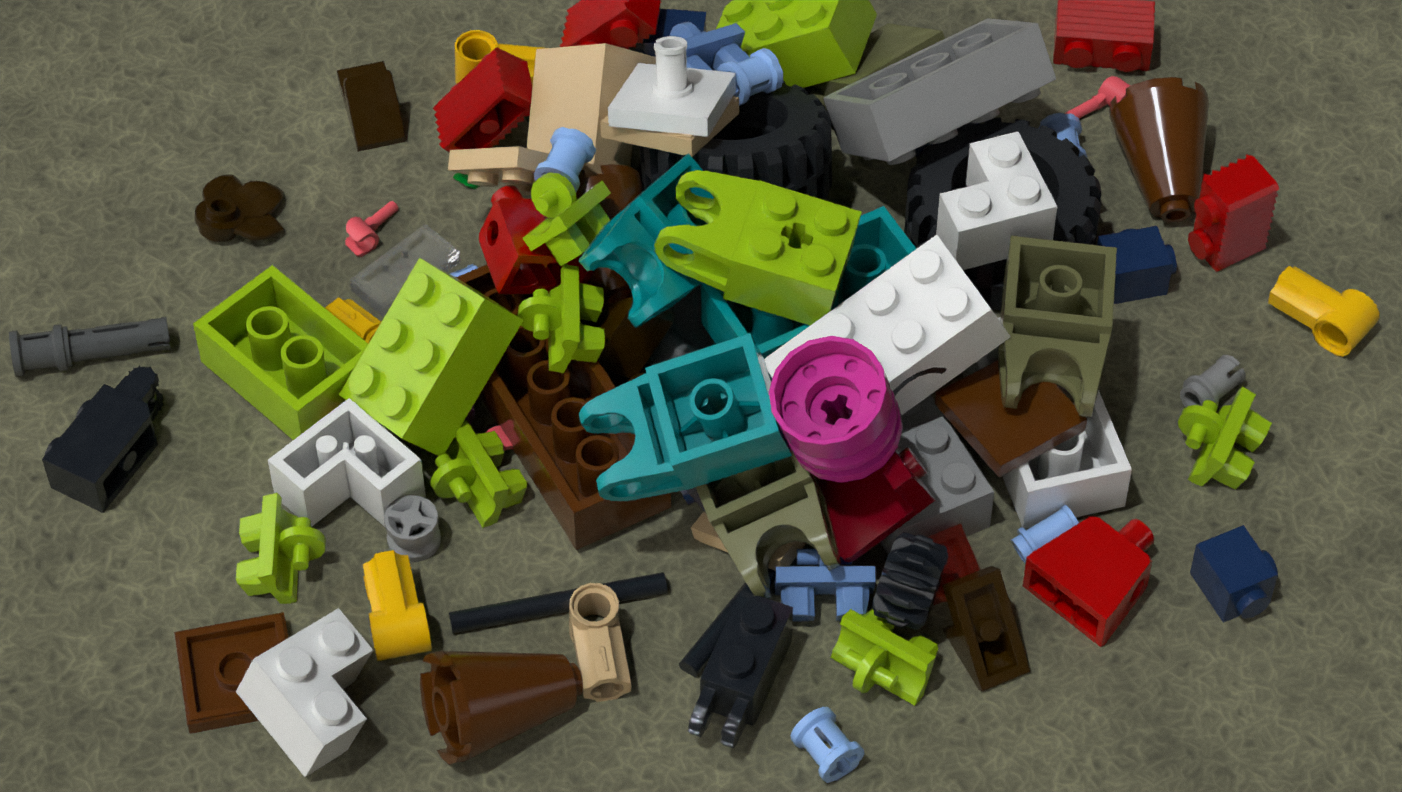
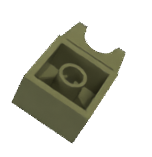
M1011 236L1004 274L1000 318L1001 324L1011 337L998 346L997 353L1003 407L1017 409L1023 392L1029 386L1039 382H1051L1065 388L1071 394L1078 416L1092 418L1113 325L1117 248Z
M792 451V456L696 487L709 522L714 527L754 596L758 595L767 599L771 597L768 573L770 559L774 552L786 543L800 541L811 545L817 550L829 571L841 566L840 554L826 498L815 475L802 468Z

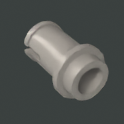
M1223 355L1201 375H1192L1187 378L1183 383V389L1180 391L1183 405L1185 407L1191 405L1202 406L1203 401L1211 400L1218 406L1221 397L1245 380L1244 368L1239 369L1231 376L1227 374L1238 366L1240 362L1233 356Z

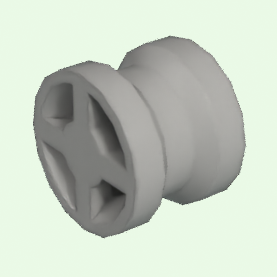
M408 495L392 502L385 511L384 524L387 531L389 550H394L400 555H408L410 562L428 559L436 553L440 546L441 534L438 527V512L430 500L421 496ZM420 528V533L411 535L414 530Z

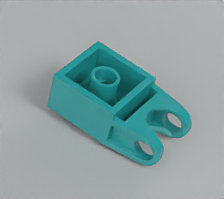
M689 153L603 226L579 259L580 264L587 272L605 267L614 270L625 279L633 296V305L629 310L628 320L635 328L642 326L671 308L702 283L666 266L658 258L654 247L660 231L666 227L678 225L703 226L707 224L705 221L692 215L676 199V186L681 176L695 170L703 171ZM689 188L697 196L714 198L711 193L702 188ZM669 244L673 250L679 253H693L692 250L681 245Z
M751 333L646 367L645 374L587 402L579 412L581 425L585 428L586 432L631 433L635 435V442L630 453L619 462L614 463L609 469L599 475L596 480L599 496L610 501H629L689 490L792 456L789 444L771 412L769 396L770 377L764 357Z

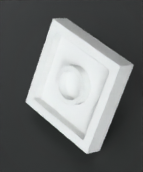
M676 36L659 38L654 43L656 65L637 64L608 107L609 126L708 137L736 92V73L687 68V41Z

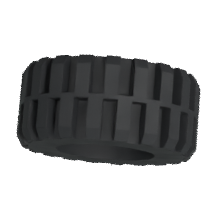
M783 81L782 87L771 93L762 91L750 96L745 104L739 106V114L692 158L703 171L763 181L824 200L832 186L831 118L824 105L814 94L809 95L804 88L796 84L788 86ZM639 146L641 180L644 184V190L685 155Z
M1001 117L985 121L984 124L978 125L969 122L957 128L958 134L954 138L924 148L917 157L916 165L911 168L908 179L904 233L917 249L936 235L940 193L967 187L966 178L970 143L1018 131L1057 205L1053 240L1095 245L1102 192L1100 182L1094 176L1095 169L1084 155L1079 157L1080 149L1067 138L1062 141L1059 140L1056 131L1042 125L1040 129L1030 126L1029 121L1016 118L1015 123L1002 122ZM1007 259L963 270L992 310H1001Z

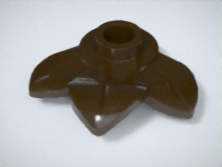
M221 175L212 179L203 188V201L195 208L194 220L200 234L212 241L225 242L234 239L237 235L250 240L269 239L282 234L284 230L281 223L271 216L281 205L284 192L276 185L265 181H250L243 185L235 175Z

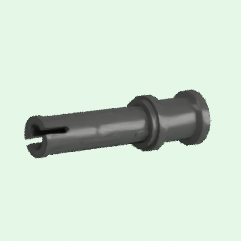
M166 317L68 330L67 326L62 327V324L54 325L52 331L20 335L17 330L9 331L15 377L24 376L27 370L56 366L60 371L68 370V367H73V362L88 359L108 358L147 351L171 350Z

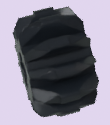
M903 532L896 537L882 570L873 599L872 607L875 616L888 620L887 623L900 628L905 626L918 630L925 625L948 562L946 546L933 542L934 539L921 534L915 536Z

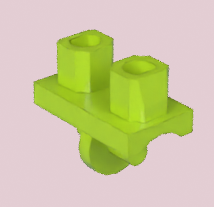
M551 172L542 175L533 183L531 198L537 211L548 218L525 235L523 240L531 251L545 243L560 266L568 263L585 252L602 227L610 221V218L599 203L609 196L611 192L602 180L580 198L576 199V191L566 177L559 173Z
M564 264L561 268V284L558 287L550 290L549 293L545 289H536L533 292V297L522 301L518 307V317L523 319L521 326L526 330L532 331L534 338L538 340L548 338L549 371L564 373L571 359L596 363L604 349V329L580 324V319L592 322L598 320L604 303V290L602 287L580 283L579 267Z
M1242 386L1238 390L1232 405L1222 406L1218 413H1216L1218 409L1217 404L1211 400L1203 401L1202 406L1191 405L1183 409L1178 420V426L1182 433L1187 436L1185 444L1191 449H1199L1203 443L1187 480L1196 485L1203 486L1211 478H1214L1220 483L1236 490L1248 478L1255 462L1250 457L1233 448V445L1236 442L1253 452L1261 445L1272 424L1260 414L1250 409L1256 394Z
M465 420L461 427L457 429V434L445 454L436 458L435 464L438 469L432 475L430 485L438 497L451 498L455 496L458 502H467L480 525L484 528L498 522L502 508L522 502L527 488V481L519 469L499 472L496 466L501 465L504 449L497 433L492 431L475 434L468 421Z
M278 493L263 496L262 512L240 518L239 535L241 542L250 553L259 551V557L237 563L236 581L248 596L271 593L280 604H290L297 602L298 570L308 569L309 561L317 559L324 554L326 538L322 532L311 527V520L309 518L298 517L285 511L281 506L282 497Z
M850 609L842 616L840 635L830 658L856 672L852 685L854 689L861 693H867L874 684H877L915 706L925 693L938 652V645L922 635L912 637L909 641L893 633L894 625L887 623L888 620L875 616L873 609L864 615Z

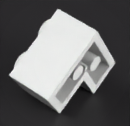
M1019 132L970 143L966 178L967 187L940 193L936 235L944 243L962 270L1007 259L1011 236L1053 240L1057 205Z
M350 398L268 459L274 493H278L282 497V504L298 517L309 518L311 520V527L349 497L355 500L384 527L385 511L392 502L408 495L426 497L421 459Z
M339 608L255 657L236 690V693L304 777H307L348 750L367 719L343 689L356 680L373 649Z

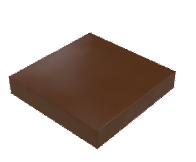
M998 360L936 392L935 405L998 477L1085 431L1087 418L1078 416L1075 405L1055 383L1039 382L1029 386L1023 392L1017 409L1003 407Z
M284 612L174 632L189 733L259 721L236 693V690L255 657L289 638Z

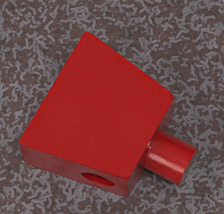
M507 185L498 189L491 198L492 208L479 232V243L496 290L499 294H533L536 289H545L549 293L550 290L561 284L562 266L556 261L545 243L531 251L523 240L525 235L548 217L537 211L532 199L524 198L516 186ZM582 253L566 264L579 267V282L587 284L594 270L587 272L580 264L579 259L583 255Z
M1090 516L1026 557L1022 586L1094 643L1102 647L1107 643L1148 586L1153 561L1145 551L1154 544V535L1149 527L1138 519L1130 520L1123 528L1116 531L1101 518Z

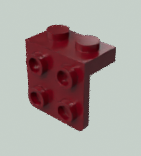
M898 446L897 450L882 468L863 479L840 483L817 477L826 498L839 554L843 560L847 562L855 561L936 501L921 480L927 474V471L909 447L901 450Z

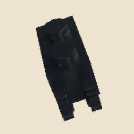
M139 365L137 368H133L116 388L104 384L92 399L85 401L81 405L75 420L60 437L51 441L42 461L52 489L104 513L158 446L152 421L158 415V411L162 410L164 398L163 394L156 388L159 386V378L151 366L140 367Z
M743 590L740 591L700 678V696L689 720L688 732L690 734L702 737L710 724L713 713L728 717L721 731L722 745L735 748L746 724L753 726L756 723L792 642L793 607L758 595L754 596V594Z

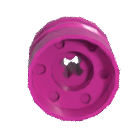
M836 336L808 340L790 351L775 369L769 389L771 412L794 456L802 468L819 479L840 483L863 479L882 468L897 450L903 429L900 407L890 388V383L882 365L874 353L854 339Z

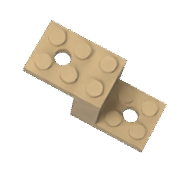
M607 43L536 49L527 148L518 146L450 150L448 171L468 175L467 183L495 187L498 186V182L506 183V186H516L522 195H531V189L535 182L534 172L539 163L546 161L552 149L550 139L554 131L560 127L577 129L592 139L596 152L592 160L583 165L582 169H584L586 177L602 174L600 165L615 164L631 167L633 144L601 138L600 122L608 116L609 105L637 64L656 65V57Z

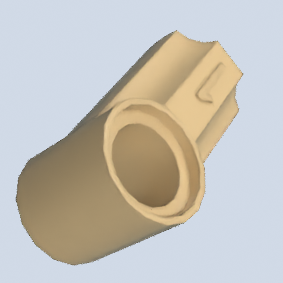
M588 583L580 586L573 592L569 606V635L574 643L577 664L582 677L584 699H592L596 702L618 699L623 694L631 692V680L618 617L619 600L616 593L610 587L601 583ZM588 615H600L604 617V619L596 622L588 621L584 619V617Z

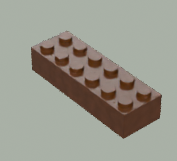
M488 265L456 277L517 316L518 307L522 301L533 297V294H499ZM520 325L479 396L497 425L501 426L509 438L514 452L574 548L578 550L671 508V493L629 501H610L599 496L596 483L597 478L614 463L619 462L630 453L635 442V435L631 433L586 432L585 428L581 425L579 412L587 402L616 387L598 360L594 363L571 359L564 373L549 371L548 338L538 340L534 338L532 331L526 330Z

